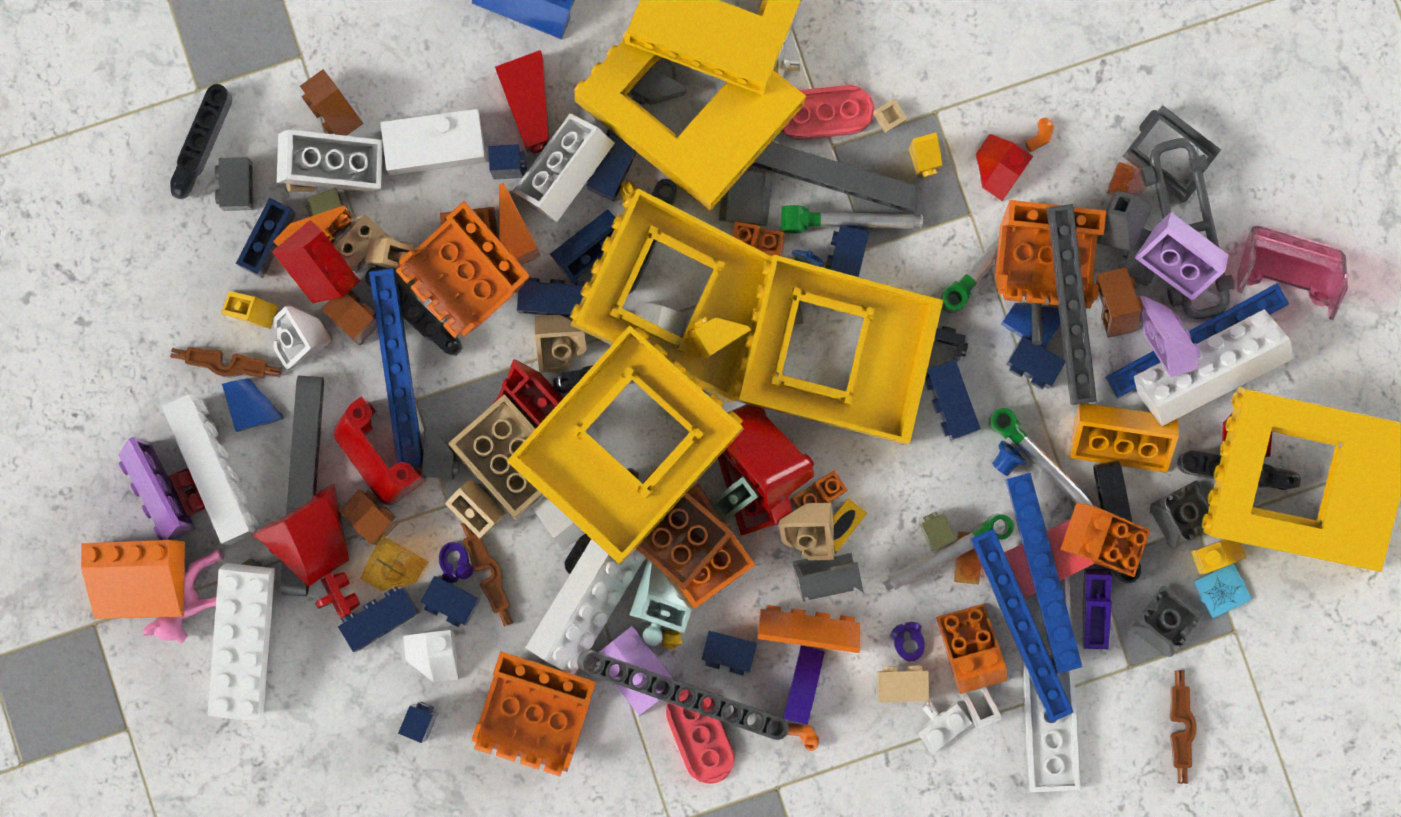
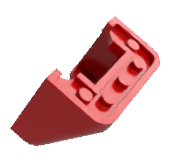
M361 396L351 403L334 427L333 436L377 499L383 504L393 505L425 483L426 479L421 476L422 474L419 470L415 471L410 464L405 462H399L391 468L386 466L365 436L374 429L371 424V418L377 411L370 401Z
M745 404L732 410L743 420L740 425L744 430L722 454L743 476L745 475L760 496L763 497L760 504L769 512L814 477V462L809 455H803L766 416L763 408Z

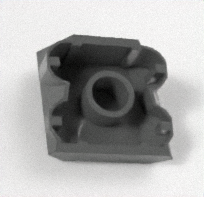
M745 171L721 198L719 221L732 223L736 221L767 226L773 175Z
M1195 480L1152 503L1150 513L1153 514L1167 540L1166 544L1175 548L1204 533L1202 521L1204 515L1208 514L1210 504H1208V498L1201 485Z
M1162 586L1132 625V630L1134 634L1139 635L1157 649L1162 656L1172 657L1176 650L1185 644L1188 634L1197 626L1202 614L1169 588Z

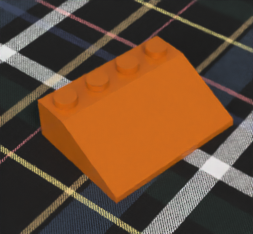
M699 484L688 490L687 493L730 529L727 523L722 521L710 505V499ZM734 534L685 590L681 589V591L695 609L747 573L756 564Z
M154 540L81 543V570L94 619L184 617L185 541Z
M766 605V610L760 609L756 639L860 653V623L855 622V617L840 615V620L830 619L829 613L816 612L815 616L805 615L806 610L791 608L790 613L780 612L781 607Z

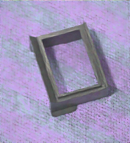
M1162 105L1158 111L1152 110L1139 126L1141 133L1127 149L1123 157L1138 169L1150 166V158L1139 151L1137 147L1159 119L1182 137L1191 140L1198 149L1208 156V166L1220 153L1221 149ZM1162 168L1166 190L1178 198L1179 201L1186 202L1196 190L1194 177L1185 186Z
M852 553L834 556V560L802 559L793 562L797 587L803 602H806L805 598L807 597L809 600L854 591V588L863 592L858 562H853Z

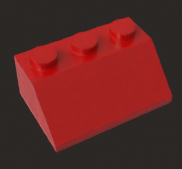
M311 220L272 251L312 303L341 298L361 282L324 232Z

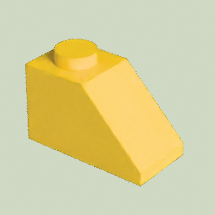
M937 132L912 139L908 149L916 176L923 175L924 178L938 174L937 170H940L942 167V159Z
M229 291L221 314L255 326L271 329L273 318L277 315L279 306L254 296Z
M703 317L693 323L694 328L688 331L702 357H708L749 332L750 328L747 325L717 317L710 319Z
M1226 539L1191 551L1199 574H1206L1247 558L1242 543Z

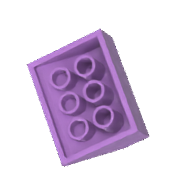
M136 437L128 439L118 454L121 459L119 465L125 475L129 474L133 481L130 486L134 494L142 498L144 502L142 509L149 519L152 517L156 525L153 529L158 539L176 540L195 530L196 527L190 516L186 517L151 442Z

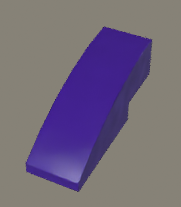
M1084 569V649L1109 650L1112 601L1110 599L1112 574L1109 569Z
M800 646L783 719L808 725L825 651Z

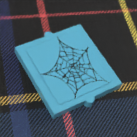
M1234 563L1194 581L1202 597L1200 601L1205 603L1212 619L1252 600L1244 585L1245 580L1241 579Z

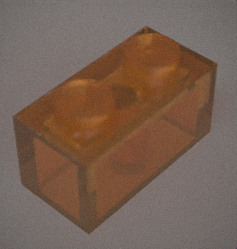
M1118 162L1106 193L1114 195L1117 191L1127 193L1129 186H1127L1128 181H1131L1134 172H1132L1133 167Z

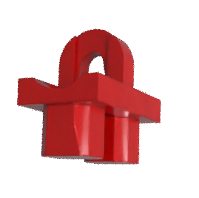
M188 468L168 476L186 517L206 509ZM192 486L190 490L184 492L185 488Z
M345 572L335 575L329 573L321 579L328 595L315 602L318 609L332 603L341 620L360 605V601L355 593L343 597L340 591L341 588L350 584Z

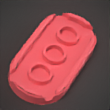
M854 85L799 90L806 96L805 105L783 128L782 132L796 140L857 134L866 129L872 120V112L874 111L873 101L865 91Z
M684 689L680 692V701H684L685 699H687V689ZM710 697L703 700V709H707L710 706ZM668 703L666 717L689 774L699 782L707 784L718 783L725 779L733 768L734 752L722 721Z

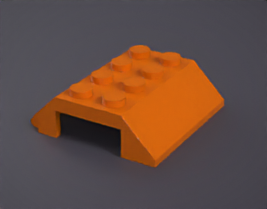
M1009 200L1000 224L995 270L998 294H1003L1004 300L1021 302L1023 296H1025V301L1029 303L1046 304L1047 299H1049V305H1058L1047 207L1061 205ZM1073 207L1085 307L1091 309L1092 303L1098 297L1099 285L1093 284L1097 237L1104 235L1106 210Z
M463 201L445 217L447 221L419 247L409 251L399 260L401 266L396 270L407 284L412 280L415 281L410 288L423 303L428 299L432 301L427 307L439 321H442L444 318L448 319L443 326L454 338L460 334L466 337L482 325L513 297L530 278L528 272L472 208Z
M500 651L483 711L472 736V742H475L474 749L491 754L494 748L497 749V757L513 762L519 756L521 757L520 764L537 770L543 764L545 765L543 772L560 777L562 771L568 772L596 682Z

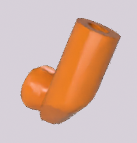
M1041 118L1037 123L1039 128L1037 136L1025 141L1029 152L1050 142L1054 125L1048 118Z
M788 723L787 735L799 736L805 748L809 751H814L818 748L820 743L819 737L810 725Z

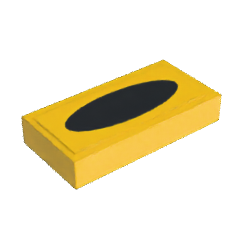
M849 498L833 516L834 551L836 553L868 514Z

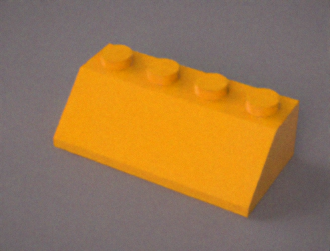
M1089 403L1079 404L1074 420L1070 458L1098 463L1119 460L1121 466L1168 473L1179 437L1178 419L1161 426L1154 415L1149 412Z

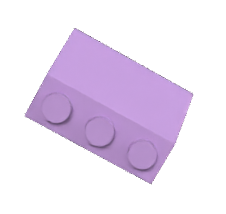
M1170 212L1155 226L1136 254L1135 259L1193 301L1225 272L1229 255Z
M1140 296L1143 303L1141 319L1144 336L1170 378L1199 369L1198 358L1201 357L1199 347L1196 343H1192L1189 331L1182 328L1179 316H1175L1168 306L1148 297Z
M633 626L599 652L673 678ZM618 664L610 668L609 674L611 677L619 673ZM642 673L634 675L632 680L634 685L641 683ZM660 681L656 685L657 693L664 691L666 686L664 681ZM615 684L639 716L660 700Z

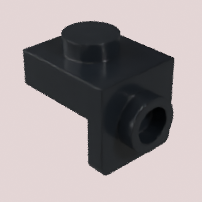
M942 326L941 329L937 328L934 341L955 346L953 360L956 359V362H958L961 357L966 356L968 343L964 342L966 335L956 333V329Z

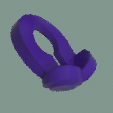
M448 542L441 548L439 565L443 571L442 578L444 580L456 583L459 578L465 580L473 574L474 568L469 564L468 553L461 544ZM452 551L460 553L456 571L453 565L447 561V557Z
M906 622L905 625H897L890 635L894 639L896 652L906 661H916L924 653L925 642L921 634L922 626L917 622ZM905 632H909L911 639L917 643L918 648L913 654H908L903 649Z

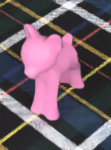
M217 549L191 562L188 570L185 571L184 617H158L144 628L143 635H155L165 641L176 640L180 643L185 641L188 635L183 629V620L207 608L216 606L217 596L199 599L194 585L204 568L224 559L221 549Z

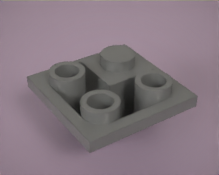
M1117 191L1112 196L1106 209L1104 235L1097 237V244L1133 252L1152 207L1137 195Z

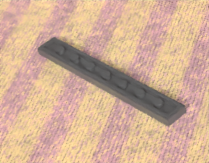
M1073 204L1047 207L1070 405L1097 402Z

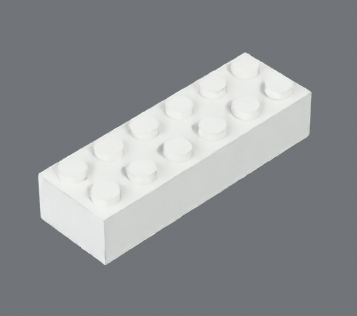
M1264 309L1198 343L1197 345L1201 353V357L1198 358L1199 369L1170 378L1162 363H1159L1135 375L1134 380L1138 396L1161 426H1164L1294 359L1291 341Z
M188 394L161 406L221 544L233 545L253 536L251 534L257 531L258 521L255 515L249 513L246 507L249 501L243 490L240 491L236 484L239 481L236 471L233 467L229 468L226 460L229 459V455L224 445L220 446L216 437L219 436V432L215 424H210L207 418L209 409L205 401H200L199 398Z
M591 539L525 648L546 662L574 675L579 668L577 663L579 654L584 650H590L596 638L646 557L635 549L621 565Z
M225 563L219 568L208 716L258 722L264 713L275 568Z

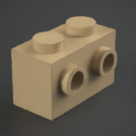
M365 214L362 217L358 216L349 226L351 229L345 236L341 234L333 242L334 247L355 273L365 264L370 238H380L381 235H387Z
M381 235L380 238H370L365 263L384 269L396 268L397 270L401 266L399 260L409 251L415 250V244L405 241L397 242L394 237Z
M472 478L462 485L445 503L479 538L491 530L506 514Z
M884 666L882 671L876 672L877 702L929 701V672L922 670V666H907V671H897V666Z

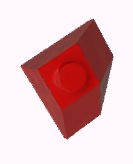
M989 134L976 153L982 188L1003 201L1033 156L1013 142Z

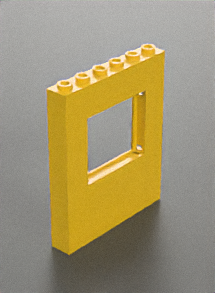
M640 0L626 31L625 43L764 95L802 0H763L757 14L720 0Z
M625 32L622 37L623 40L619 45H613L606 54L607 58L602 63L598 62L592 68L586 81L581 80L574 89L575 102L711 211L805 105L806 96L774 70L764 95L726 82L682 133L677 136L627 95L661 57L626 44Z
M639 188L633 190L632 193L628 192L622 202V205L625 206L622 214H618L613 221L612 228H614L612 236L611 238L607 237L602 245L601 250L604 253L600 260L597 259L591 269L593 277L582 288L580 295L583 298L580 305L576 304L571 312L570 318L573 320L570 325L610 345L629 326L634 330L639 327L649 336L647 341L653 347L657 343L668 353L665 357L671 363L676 360L686 369L684 375L690 380L694 377L705 386L703 391L711 395L714 394L726 402H734L736 395H733V387L735 381L740 380L742 371L738 370L741 357L746 355L747 347L744 346L747 333L711 356L702 357L688 331L694 328V322L703 317L707 319L717 317L747 325L750 328L749 332H751L753 322H750L753 308H757L759 298H756V292L759 284H763L765 276L762 274V267L764 261L769 260L771 256ZM653 240L713 269L682 338L622 308Z
M772 255L769 257V260H765L762 267V274L765 275L763 284H759L756 292V298H759L757 308H753L750 322H753L752 330L747 332L744 346L747 347L746 355L742 356L739 362L738 370L742 371L740 380H736L733 387V395H736L735 401L902 445L910 444L943 300L778 255ZM799 301L863 317L846 391L782 375Z
M631 326L620 335L507 460L514 469L621 565L744 430L740 425L743 420L733 411L728 414L721 407L724 403L714 394L709 397L702 390L705 386L695 377L690 380L684 375L686 369L676 360L671 363L665 357L668 353L656 343L653 347L647 341L649 336L641 328L637 327L634 330ZM632 380L690 432L644 484L585 432Z
M1238 387V391L1234 393L1232 398V407H1234L1232 416L1226 422V431H1228L1226 440L1222 442L1220 447V455L1222 456L1220 465H1217L1214 471V479L1216 481L1214 490L1212 489L1208 496V504L1210 506L1208 514H1205L1203 517V532L1211 537L1382 572L1401 498V422ZM1271 432L1335 445L1317 520L1253 507Z

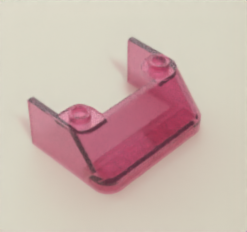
M1253 226L1248 235L1238 270L1237 292L1243 293L1246 284H1259L1262 278H1267L1307 290L1314 304L1328 306V319L1334 320L1348 289L1346 255L1334 247L1263 226Z

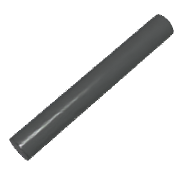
M1032 303L1033 345L1042 344V304Z

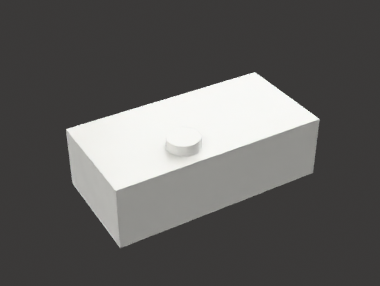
M478 109L380 122L386 170L390 176L487 162L481 115Z
M570 113L512 192L530 208L557 222L615 143L598 127Z
M290 129L278 134L277 183L360 192L381 189L383 140Z

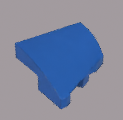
M1014 303L1001 325L1019 337H1025L1032 341V305ZM1042 306V344L1039 346L1044 349L1061 324L1059 308Z
M249 378L222 384L236 432L284 419L283 414L273 406L270 400L258 390Z

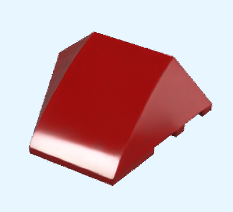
M514 359L510 366L511 369L506 379L503 380L502 388L493 404L505 394L536 429L562 401L563 397L540 372Z
M331 484L315 494L313 499L278 521L271 522L251 534L257 540H260L272 554H275L283 561L286 567L307 586H311L349 561L335 484Z

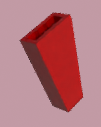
M541 50L495 66L526 152L532 151V154L542 152L549 142L544 59Z

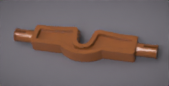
M188 347L186 351L172 348L171 352L173 353L170 355L171 358L185 360L187 365L208 368L213 373L228 378L239 375L265 378V375L280 378L281 373L279 372H282V367L267 365L268 363L265 360L254 359L237 353L232 355L229 366L223 367V352L220 350Z
M464 522L460 525L466 535L463 542L474 571L478 572L487 568L491 571V576L481 581L480 587L486 595L493 612L499 613L504 627L508 623H514L507 609L510 608V603L502 587L503 575L498 562L488 554L482 537L479 538Z
M1174 670L1175 686H1171L1169 717L1172 722H1183L1185 729L1184 731L1172 732L1170 734L1173 767L1178 770L1177 784H1188L1187 768L1192 767L1191 743L1195 738L1197 727L1195 717L1190 711V688L1185 686V670Z

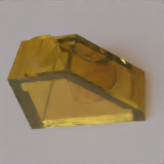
M383 535L370 555L360 579L380 591L390 590L395 586L401 587L416 583L429 561Z

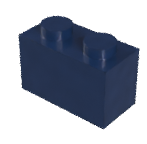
M518 144L488 146L489 170L494 180L523 178V171H527V160L524 151H520Z
M840 225L839 231L833 232L831 245L835 246L833 255L828 254L825 268L859 277L869 232Z
M1022 337L1005 365L1010 367L1009 371L1018 377L1024 375L1030 378L1032 385L1043 390L1044 387L1047 389L1052 387L1065 364V360L1039 345H1033L1032 341Z
M434 576L421 603L426 605L424 610L436 616L440 612L448 616L447 622L459 627L460 624H468L480 598L438 576Z
M708 631L701 660L706 661L705 666L720 669V665L730 667L729 672L744 676L745 671L750 672L757 643Z
M422 701L410 705L398 734L419 743L427 741L438 715L437 712L433 711L434 706Z

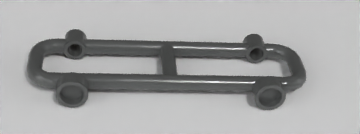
M1177 138L1156 145L1150 155V166L1140 168V174L1145 187L1155 185L1162 218L1164 219L1171 212L1161 168L1160 156L1165 151L1184 148L1189 154V166L1193 173L1203 221L1188 225L1197 232L1206 231L1207 239L1219 247L1202 171L1208 169L1206 156H1199L1196 145L1186 138ZM1224 272L1215 280L1216 288L1220 294V302L1216 306L1197 310L1192 306L1191 299L1173 286L1167 288L1170 305L1173 307L1182 304L1184 312L1193 319H1206L1223 313L1229 306V290L1234 289L1233 278L1231 275H1225Z

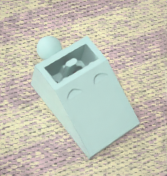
M647 560L629 616L652 623L650 627L644 630L643 640L649 646H656L660 644L663 638L662 631L660 630L661 627L677 632H685L692 605L678 585Z

